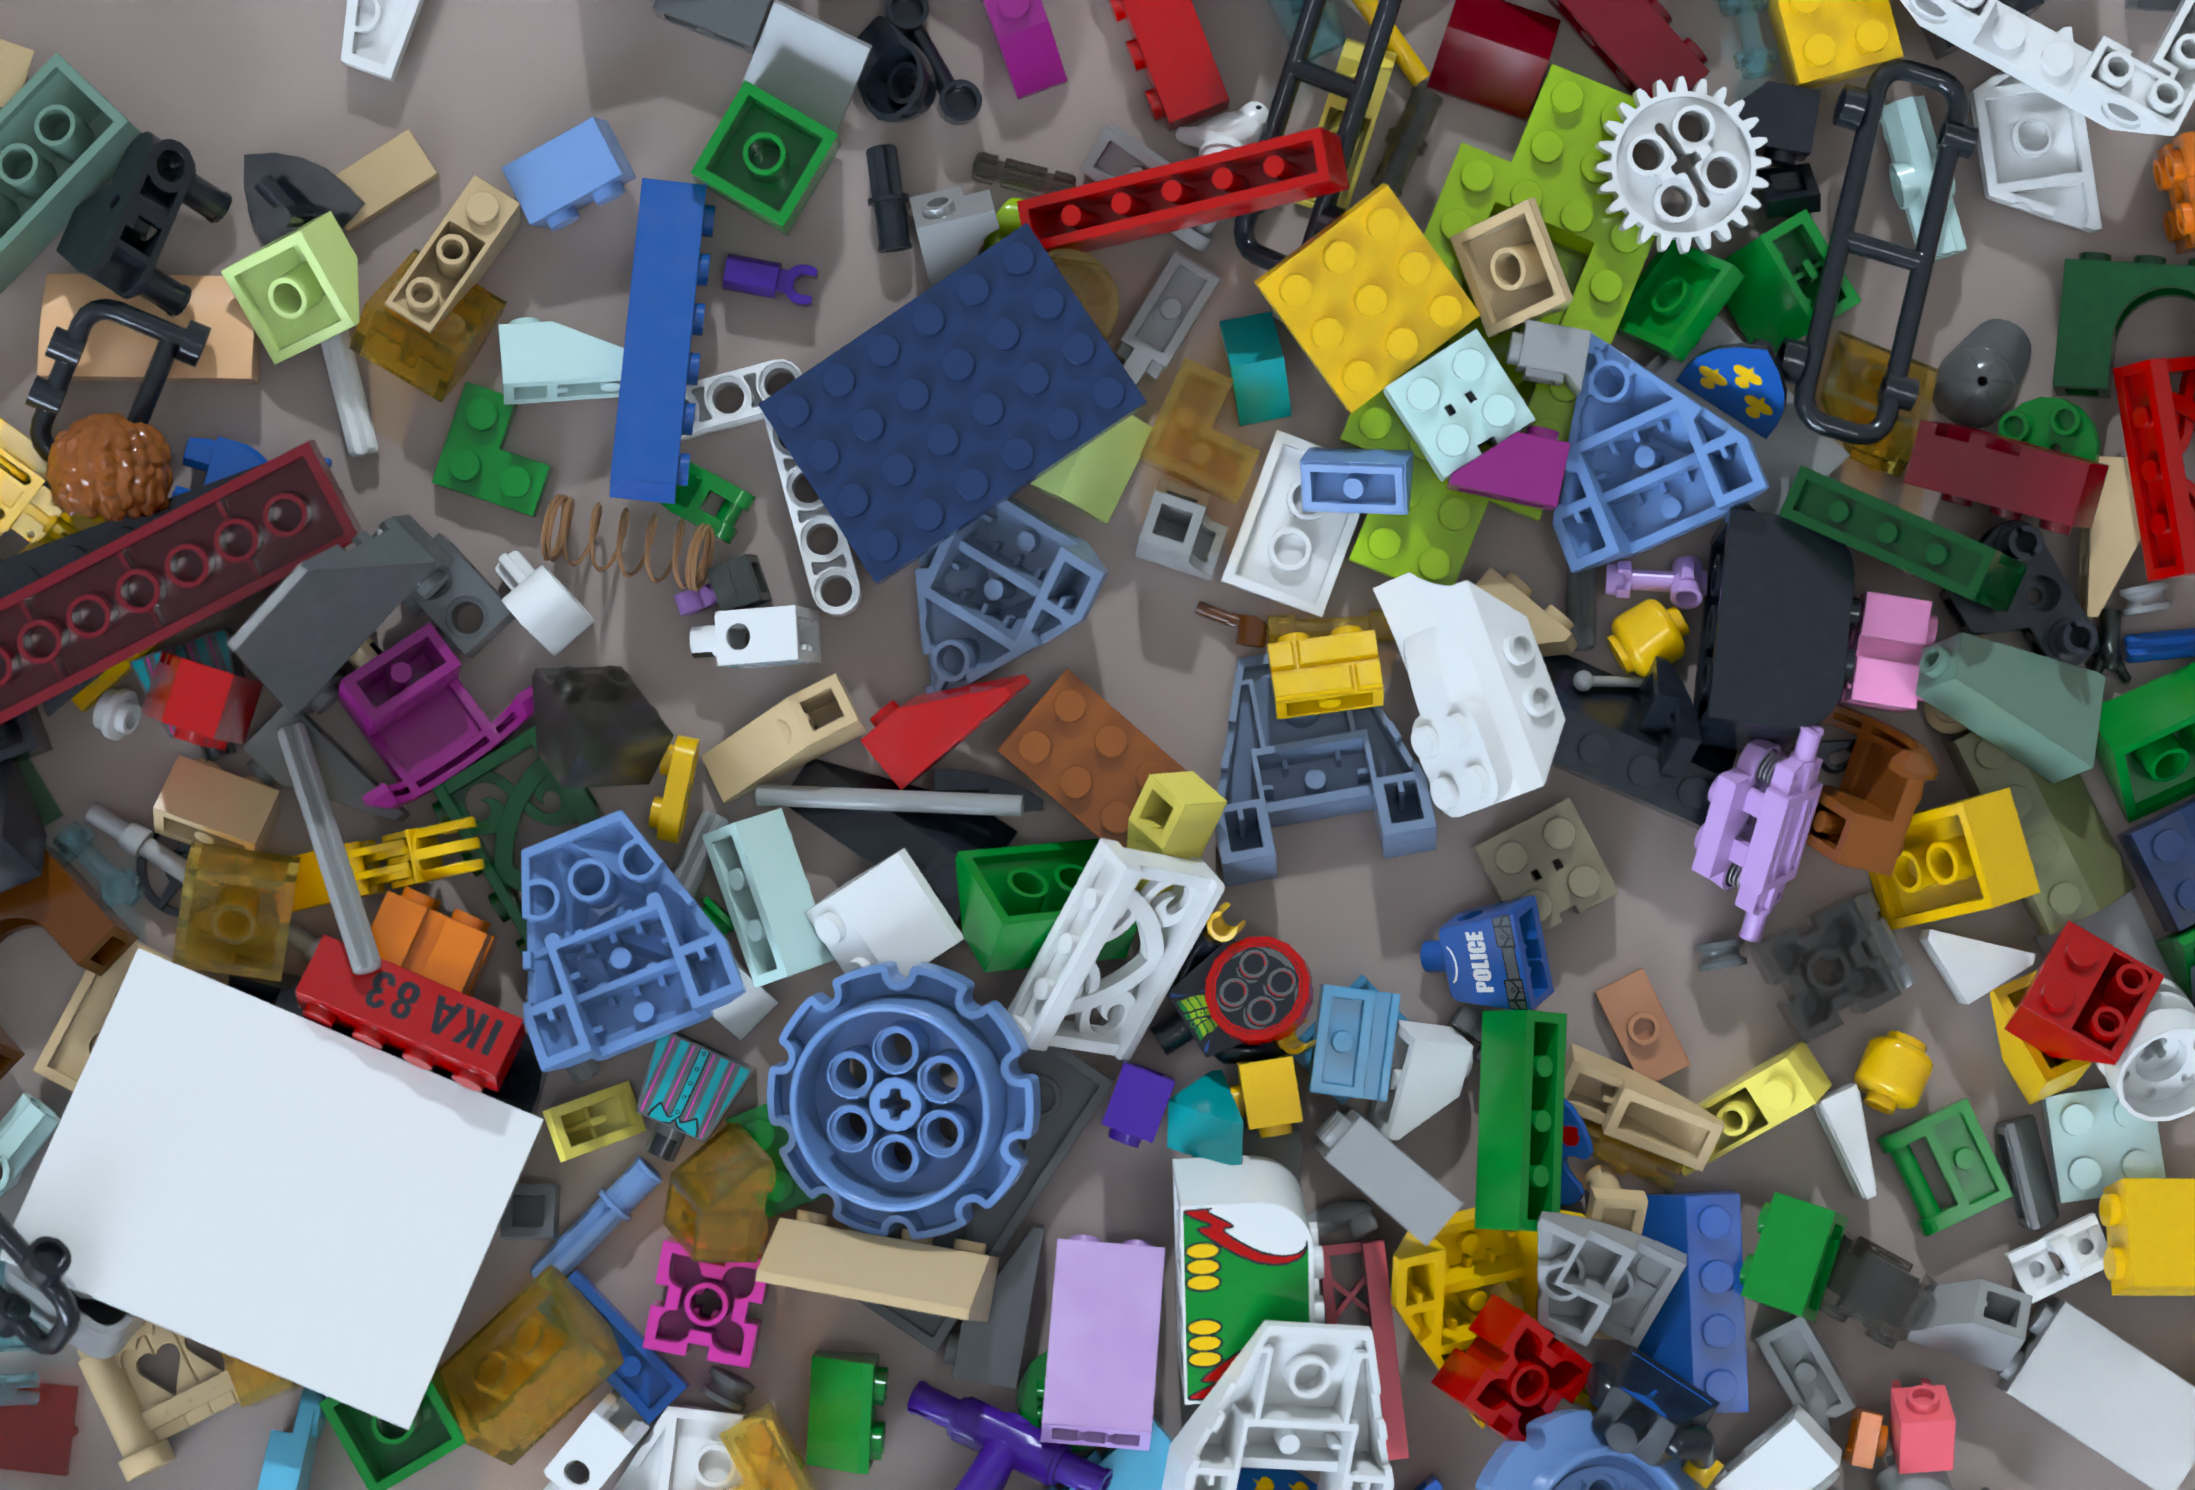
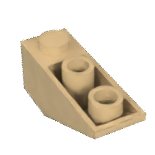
M474 175L385 302V306L431 334L488 271L520 226V203Z
M834 673L785 698L710 749L701 758L723 803L727 804L756 789L757 784H766L868 733L845 684Z

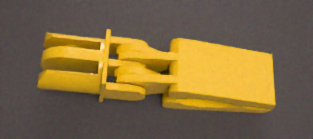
M470 816L381 836L382 843L377 845L375 839L345 843L344 847L361 898L386 892L384 885L391 883L392 889H399L405 886L409 887L443 880L446 877L484 869V859L461 861L443 866V857L480 849L479 837L439 844L436 836L477 827L475 818ZM314 851L268 862L278 915L331 904ZM386 861L387 866L380 867V862Z

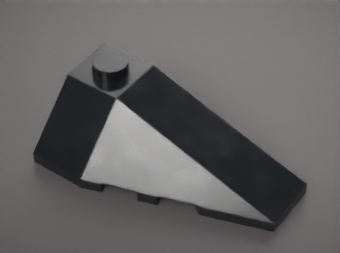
M818 759L806 763L792 784L794 786L900 790L891 779ZM908 785L907 787L902 789L912 791H932L913 785ZM789 807L874 866L905 848L950 917L956 921H959L961 918L955 863L958 851L1008 847L1018 832L997 817L991 815Z

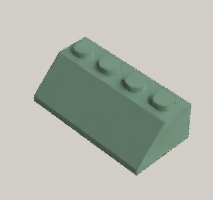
M57 52L0 110V293L68 225L74 209L102 190L113 179L126 149L142 133Z

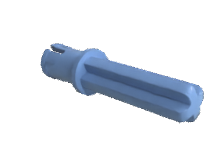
M638 1156L635 1162L608 1189L601 1188L598 1191L600 1198L531 1266L530 1273L536 1282L543 1288L553 1290L623 1219L629 1222L632 1219L630 1212L658 1184L663 1182L662 1176L644 1158Z

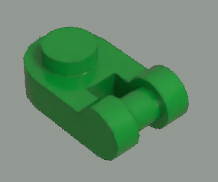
M690 462L687 486H676L675 504H660L669 512L697 527L702 523L710 524L713 527L716 538L731 544L738 532L734 528L743 510L747 512L750 510L756 497ZM711 492L725 499L715 517L702 511Z

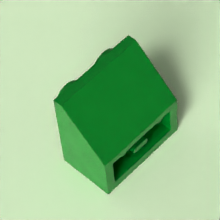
M1807 209L1757 237L1724 259V261L1734 264L1745 275V278L1734 291L1725 307L1748 344H1751L1755 339L1766 340L1773 345L1774 355L1777 354L1784 337L1801 340L1807 336L1828 249V244ZM1845 273L1833 320L1847 313L1861 302Z
M1775 1192L1772 1202H1766L1760 1211L1757 1221V1233L1761 1235L1755 1253L1749 1254L1746 1257L1740 1272L1739 1282L1744 1286L1741 1296L1767 1307L1815 1322L1849 1218L1836 1211Z
M815 1350L812 1354L807 1465L857 1474H869L874 1460H882V1454H884L886 1421H876L877 1405L884 1406L885 1400H887L889 1368L879 1367V1353Z

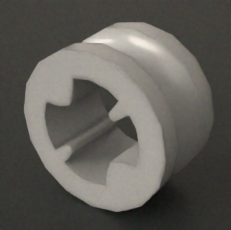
M2168 581L2119 590L2120 597H2124L2128 602L2126 609L2123 610L2124 617L2173 608L2172 602L2164 597L2165 590L2169 588Z

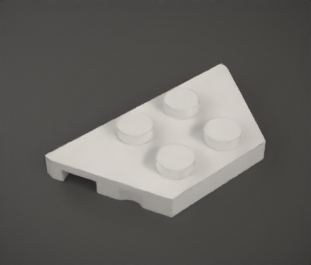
M2071 26L2063 27L2057 31L2060 35L2074 42ZM2004 71L1992 76L1971 91L1969 97L1974 127L1979 129L1977 149L1985 199L2088 233L2100 231L2102 223L2085 116Z
M669 1404L613 1490L803 1489L776 1416Z

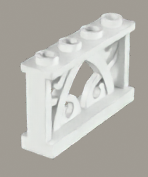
M1104 838L1099 840L1007 1010L1023 1033L1029 1049L1046 1051L1048 1046L1112 1055L1118 1060L1123 1061L1131 1059L1225 890L1224 883L1201 858H1179L1125 848L1115 840ZM1140 878L1150 880L1140 892L1135 889ZM1175 884L1172 891L1157 895L1164 888ZM1136 921L1140 936V949L1136 956L1120 969L1100 979V971L1095 960L1105 942L1111 941L1123 934ZM1095 1007L1102 1016L1098 1025L1090 1024L1089 1022L1091 1010ZM1075 1014V1022L1063 1020L1065 1016Z

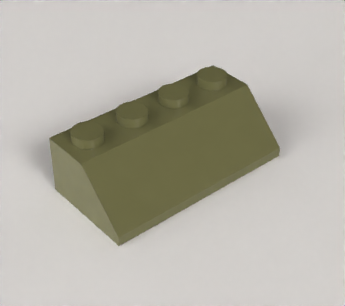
M1971 730L1943 743L1969 797L2010 788L2040 888V893L2021 899L2038 935H2053L2061 931L2068 920L2075 924L2101 911L2136 888L2080 774L2053 784Z

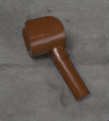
M1202 601L1198 603L1195 611L1196 614L1226 626L1238 628L1237 645L1256 648L1265 647L1268 628L1266 623L1259 617L1230 613Z

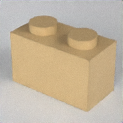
M178 755L153 807L154 832L256 868L280 816V791L274 789L271 785H267L258 777L246 776L243 778L223 771L213 761L206 762L204 758L192 760Z

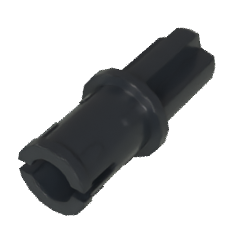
M875 145L866 151L872 197L867 199L868 206L874 207L879 243L878 252L893 253L909 250L912 248V242H910L905 202L910 199L909 194L903 193L898 151L895 145Z

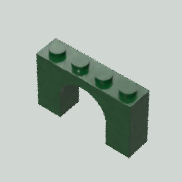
M2101 252L2079 253L2078 259H2065L2053 376V388L2056 395L2111 399L2116 343L2123 324L2135 310L2156 299L2179 297L2195 302V258L2189 259L2188 265L2166 264V258L2155 255H2136L2133 257V262L2111 261V255Z

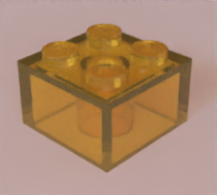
M192 841L185 867L172 962L189 969L281 981L301 857Z

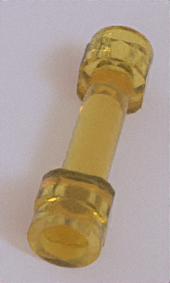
M1382 609L1369 610L1368 616L1295 619V614L1267 615L1268 644L1277 643L1279 637L1294 632L1306 633L1309 635V638L1329 636L1334 629L1346 625L1359 626L1362 628V631L1375 630L1377 642L1395 641Z

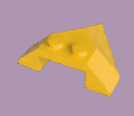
M1475 1208L1457 1211L1427 1246L1409 1231L1406 1233L1393 1255L1391 1305L1438 1370H1440L1455 1347L1465 1353L1472 1344L1476 1335L1468 1330V1328L1492 1294L1526 1312L1538 1322V1232L1474 1229ZM1560 1210V1213L1585 1218L1582 1213ZM1468 1411L1477 1425L1483 1429L1485 1424L1473 1416L1472 1412Z

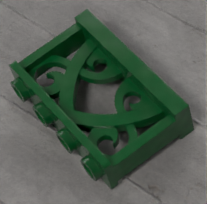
M1802 465L1779 513V516L2001 613H2006L2009 610L2027 570L2025 563L2007 556L1994 548Z
M541 721L526 730L524 734L433 788L438 801L434 802L432 807L441 823L471 816L467 811L466 798L470 789L479 783L497 785L509 795L505 806L496 799H481V801L486 802L490 806L491 812L489 817L483 821L476 820L477 827L458 831L462 839L479 837L481 848L461 853L464 861L484 859L485 868L473 871L472 873L475 877L481 874L485 875L494 890L493 893L487 896L493 909L504 923L511 919L522 938L515 941L522 956V951H527L526 920L522 918V904L512 888L522 892L521 870L515 868L514 853L518 828L524 811L534 820L553 826L568 825L576 821L582 826L605 816L552 727L545 721ZM532 747L539 756L522 775L516 786L502 775L493 772ZM554 791L560 796L561 806L557 812L547 814L534 806L530 799L535 794L536 798L544 804L545 794ZM497 833L494 858L480 835Z

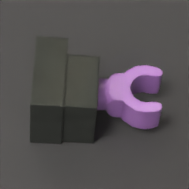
M743 554L727 560L726 563L707 569L711 584L704 585L698 592L687 590L674 595L680 616L685 614L690 616L719 604L721 611L756 607L772 601L757 555Z

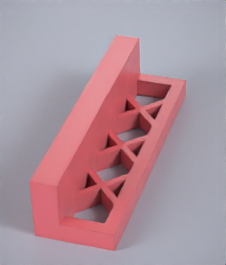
M1382 1238L1319 1245L1323 1248L1324 1279H1321L1326 1324H1338L1337 1318L1351 1301L1368 1314L1369 1325L1373 1331L1381 1394H1379L1382 1418L1386 1422L1388 1436L1386 1440L1388 1461L1409 1458L1385 1243ZM1361 1252L1364 1274L1353 1288L1348 1291L1332 1278L1330 1256ZM1364 1284L1367 1305L1356 1297V1294ZM1334 1288L1346 1296L1337 1308L1335 1305Z

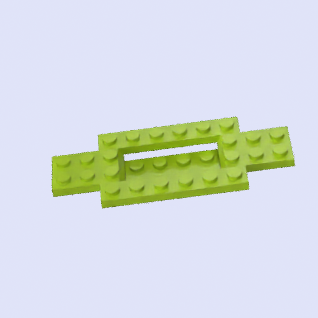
M1551 64L1511 162L1466 143H1461L1424 236L1475 307L1476 305L1450 237L1527 199L1535 197L1573 297V301L1567 307L1566 312L1563 310L1537 321L1592 331L1593 334L1608 344H1612L1655 238V235H1652L1646 242L1640 245L1636 243L1640 229L1638 226L1633 225L1621 232L1619 226L1626 215L1622 210L1612 214H1606L1605 212L1612 202L1613 194H1597L1596 192L1597 188L1609 180L1608 175L1593 172L1595 165L1608 161V156L1597 151L1595 145L1600 141L1613 140V137L1603 129V125L1608 120L1622 123L1623 121L1615 108L1623 102L1636 109L1633 96ZM1479 316L1403 374L1405 375L1477 328L1536 419L1530 426L1558 431V440L1568 442L1576 397L1566 384L1562 382L1560 386H1553L1522 380L1523 373L1515 372V365L1506 364L1512 332L1521 333L1522 326L1488 338ZM1383 390L1353 413H1350L1340 437V442L1357 449L1410 450L1413 452V473L1410 511L1408 515L1367 513L1348 559L1349 561L1393 579L1410 572L1425 581L1452 586L1457 581L1488 502L1535 522L1540 520L1543 513L1542 509L1446 489L1448 478L1442 482L1439 480L1384 395ZM1525 428L1524 430H1522V431H1520V432H1521V433H1526L1527 428ZM1488 442L1480 447L1479 450L1483 454L1491 449L1493 445L1491 442Z

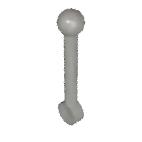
M1582 670L1574 675L1573 685L1579 691H1588L1592 686L1640 687L1644 678L1593 676L1589 671Z

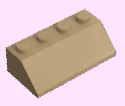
M798 1210L796 1220L779 1218L756 1273L755 1281L962 1320L988 1322L1000 1257L985 1255L987 1244L954 1238L953 1249L932 1245L934 1237L912 1239L907 1229H902L900 1239L864 1233L849 1226L848 1229L828 1226L830 1215Z

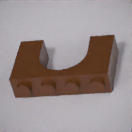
M47 845L45 846L42 875L26 884H20L0 893V943L17 931L42 927L77 965L99 976H102L139 938L64 855ZM0 1026L1 1080L25 1053Z

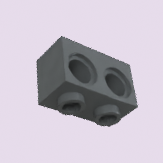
M438 533L433 539L454 559L445 570L448 576L445 587L426 600L420 597L418 599L402 601V603L416 617L425 612L438 626L436 628L437 632L454 655L461 650L464 655L473 658L515 619V616L501 601L504 597L448 537ZM476 604L483 612V623L477 631L465 634L458 626V614L465 606Z

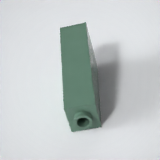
M1965 632L1958 633L1922 650L1916 688L1917 696L2053 784L2094 768L2105 676L2093 670Z

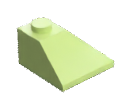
M331 211L284 234L221 270L222 275L274 365L360 323L358 258Z

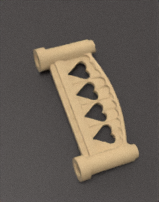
M146 1320L126 1346L115 1356L106 1359H96L77 1350L81 1359L78 1365L123 1457V1460L118 1462L127 1482L140 1478L177 1458L168 1440L169 1437L284 1379L227 1354L225 1355L223 1370L191 1351L187 1345L186 1337ZM167 1343L174 1344L180 1351L176 1394L144 1376L139 1370V1361L142 1356L148 1353L158 1355L161 1347Z

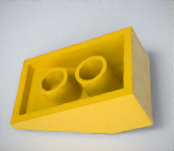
M2009 787L1914 812L1905 836L1904 850L1900 857L1897 858L1892 875L1888 876L1868 871L1878 905L1881 909V916L1885 917L1891 930L1991 909L2040 893L2033 863Z

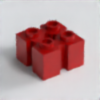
M1492 1294L1468 1328V1330L1476 1335L1472 1344L1465 1353L1455 1347L1431 1381V1384L1460 1406L1472 1412L1473 1416L1504 1439L1525 1442L1527 1437L1526 1425L1538 1417L1552 1413L1562 1398L1572 1404L1585 1386L1588 1373L1593 1365L1571 1347L1554 1338L1553 1333L1526 1312Z

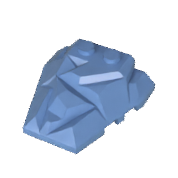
M616 811L521 850L522 918L526 920L527 951L522 952L523 969L527 971L528 1000L527 1003H523V1019L541 1071L549 1072L568 1068L590 1059L601 1061L612 1058L707 1020L714 1015V1009L730 1004L746 992L729 941L700 908L696 900L671 872L663 859L624 811Z

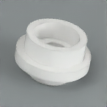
M111 688L101 695L94 709L93 724L95 728L102 731L105 738L118 741L136 729L142 711L136 692L127 688L120 690Z

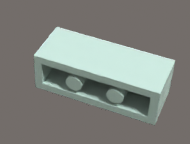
M782 808L731 823L702 835L755 988L834 961L833 955L825 943L817 936L815 928L804 913L813 907L815 902Z

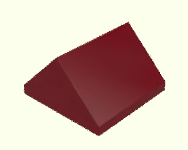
M1455 0L1426 88L1527 122L1549 63L1561 20L1503 0Z

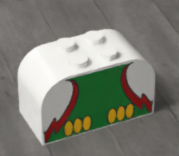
M1256 1155L1242 1156V1165L1232 1166L1205 1158L1172 1159L1177 1355L1185 1405L1201 1404L1265 1320L1325 1324L1323 1295H1319V1279H1324L1323 1248L1319 1246L1317 1222L1308 1221L1302 1190L1293 1173L1281 1163L1267 1157Z

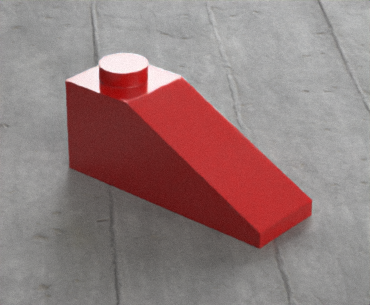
M1025 674L918 695L901 706L895 700H892L869 719L875 728L860 741L899 789L902 790L922 777L1031 683V681Z

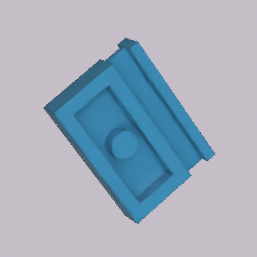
M1320 984L1313 1040L1316 1039V1044L1312 1047L1307 1085L1308 1092L1387 1102L1401 994Z

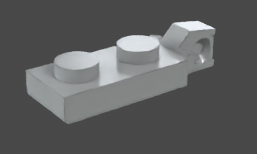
M1177 250L1173 253L1120 340L1121 346L1116 352L1117 357L1126 361L1123 367L1137 387L1145 374L1157 380L1163 369L1166 371L1222 278Z

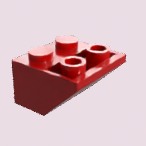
M2068 920L2051 944L2004 1030L2051 1057L2116 1065L2165 975Z

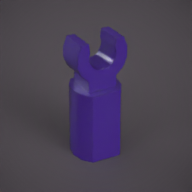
M729 253L724 269L722 289L776 299L777 294H783L793 304L809 307L813 306V297L797 293L795 291V284L802 277L818 279L819 272L811 265L801 264L792 267L790 270L782 269V263Z

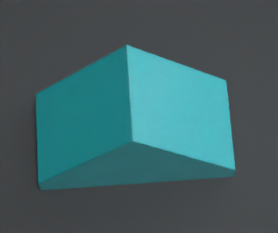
M1272 311L1219 321L1239 427L1292 417L1284 355L1272 317Z
M1211 1070L1169 1099L1167 1147L1195 1158H1205L1231 1166L1242 1165L1243 1120L1223 1071Z

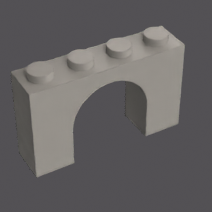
M1349 1106L1342 1114L1333 1109L1314 1132L1320 1139L1314 1148L1323 1158L1425 1246L1432 1241L1463 1204Z

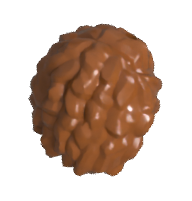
M119 413L91 414L86 418L74 421L69 425L68 429L60 431L55 436V442L52 444L48 456V469L45 478L52 488V500L61 510H65L69 517L75 514H82L88 519H95L101 515L108 521H122L126 515L132 519H138L141 515L149 517L158 510L163 511L169 506L168 494L174 482L173 471L170 465L172 452L166 443L165 437L152 425L142 422L132 423Z

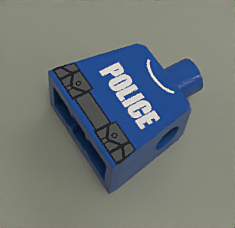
M1525 896L1461 911L1440 927V940H1426L1422 944L1420 959L1423 969L1426 972H1446L1451 996L1456 1001L1511 1010H1534L1554 992L1536 896Z

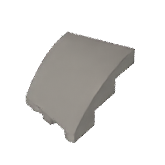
M1542 1211L1538 1218V1322L1545 1328L1585 1347L1588 1346L1598 1330L1621 1342L1638 1348L1686 1267L1687 1254L1661 1242L1607 1223L1569 1214Z

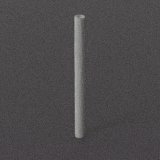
M757 784L755 794L756 805L1015 817H1023L1025 807L1024 795L771 784Z

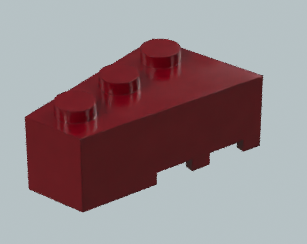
M1920 420L1903 483L1940 492L1941 500L1972 507V503L1975 501L1990 505L1989 513L1999 517L2021 521L2022 514L2040 518L2039 528L2070 535L2072 527L2092 528L2109 465L1962 424Z

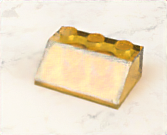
M550 1264L442 1364L439 1370L467 1445L512 1466L625 1361L610 1325L557 1267Z

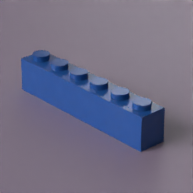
M642 178L610 474L609 497L675 504L676 486H687L690 454L680 453L681 436H692L696 403L685 402L687 385H698L701 353H692L690 348L692 335L702 336L706 304L695 303L697 286H708L711 254H702L700 250L702 237L712 238L715 205L705 204L707 185Z

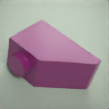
M981 0L1018 100L1068 82L1041 0Z
M1528 426L1526 433H1514L1452 473L1448 478L1446 489L1552 512L1558 504L1570 443L1559 441L1558 431L1538 426Z

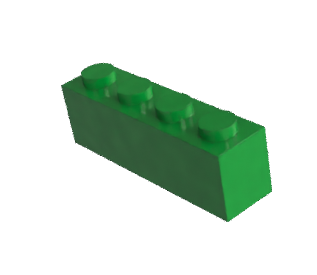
M1534 1010L1483 1011L1474 1229L1538 1232V1218L1542 1211L1560 1213L1567 1014Z

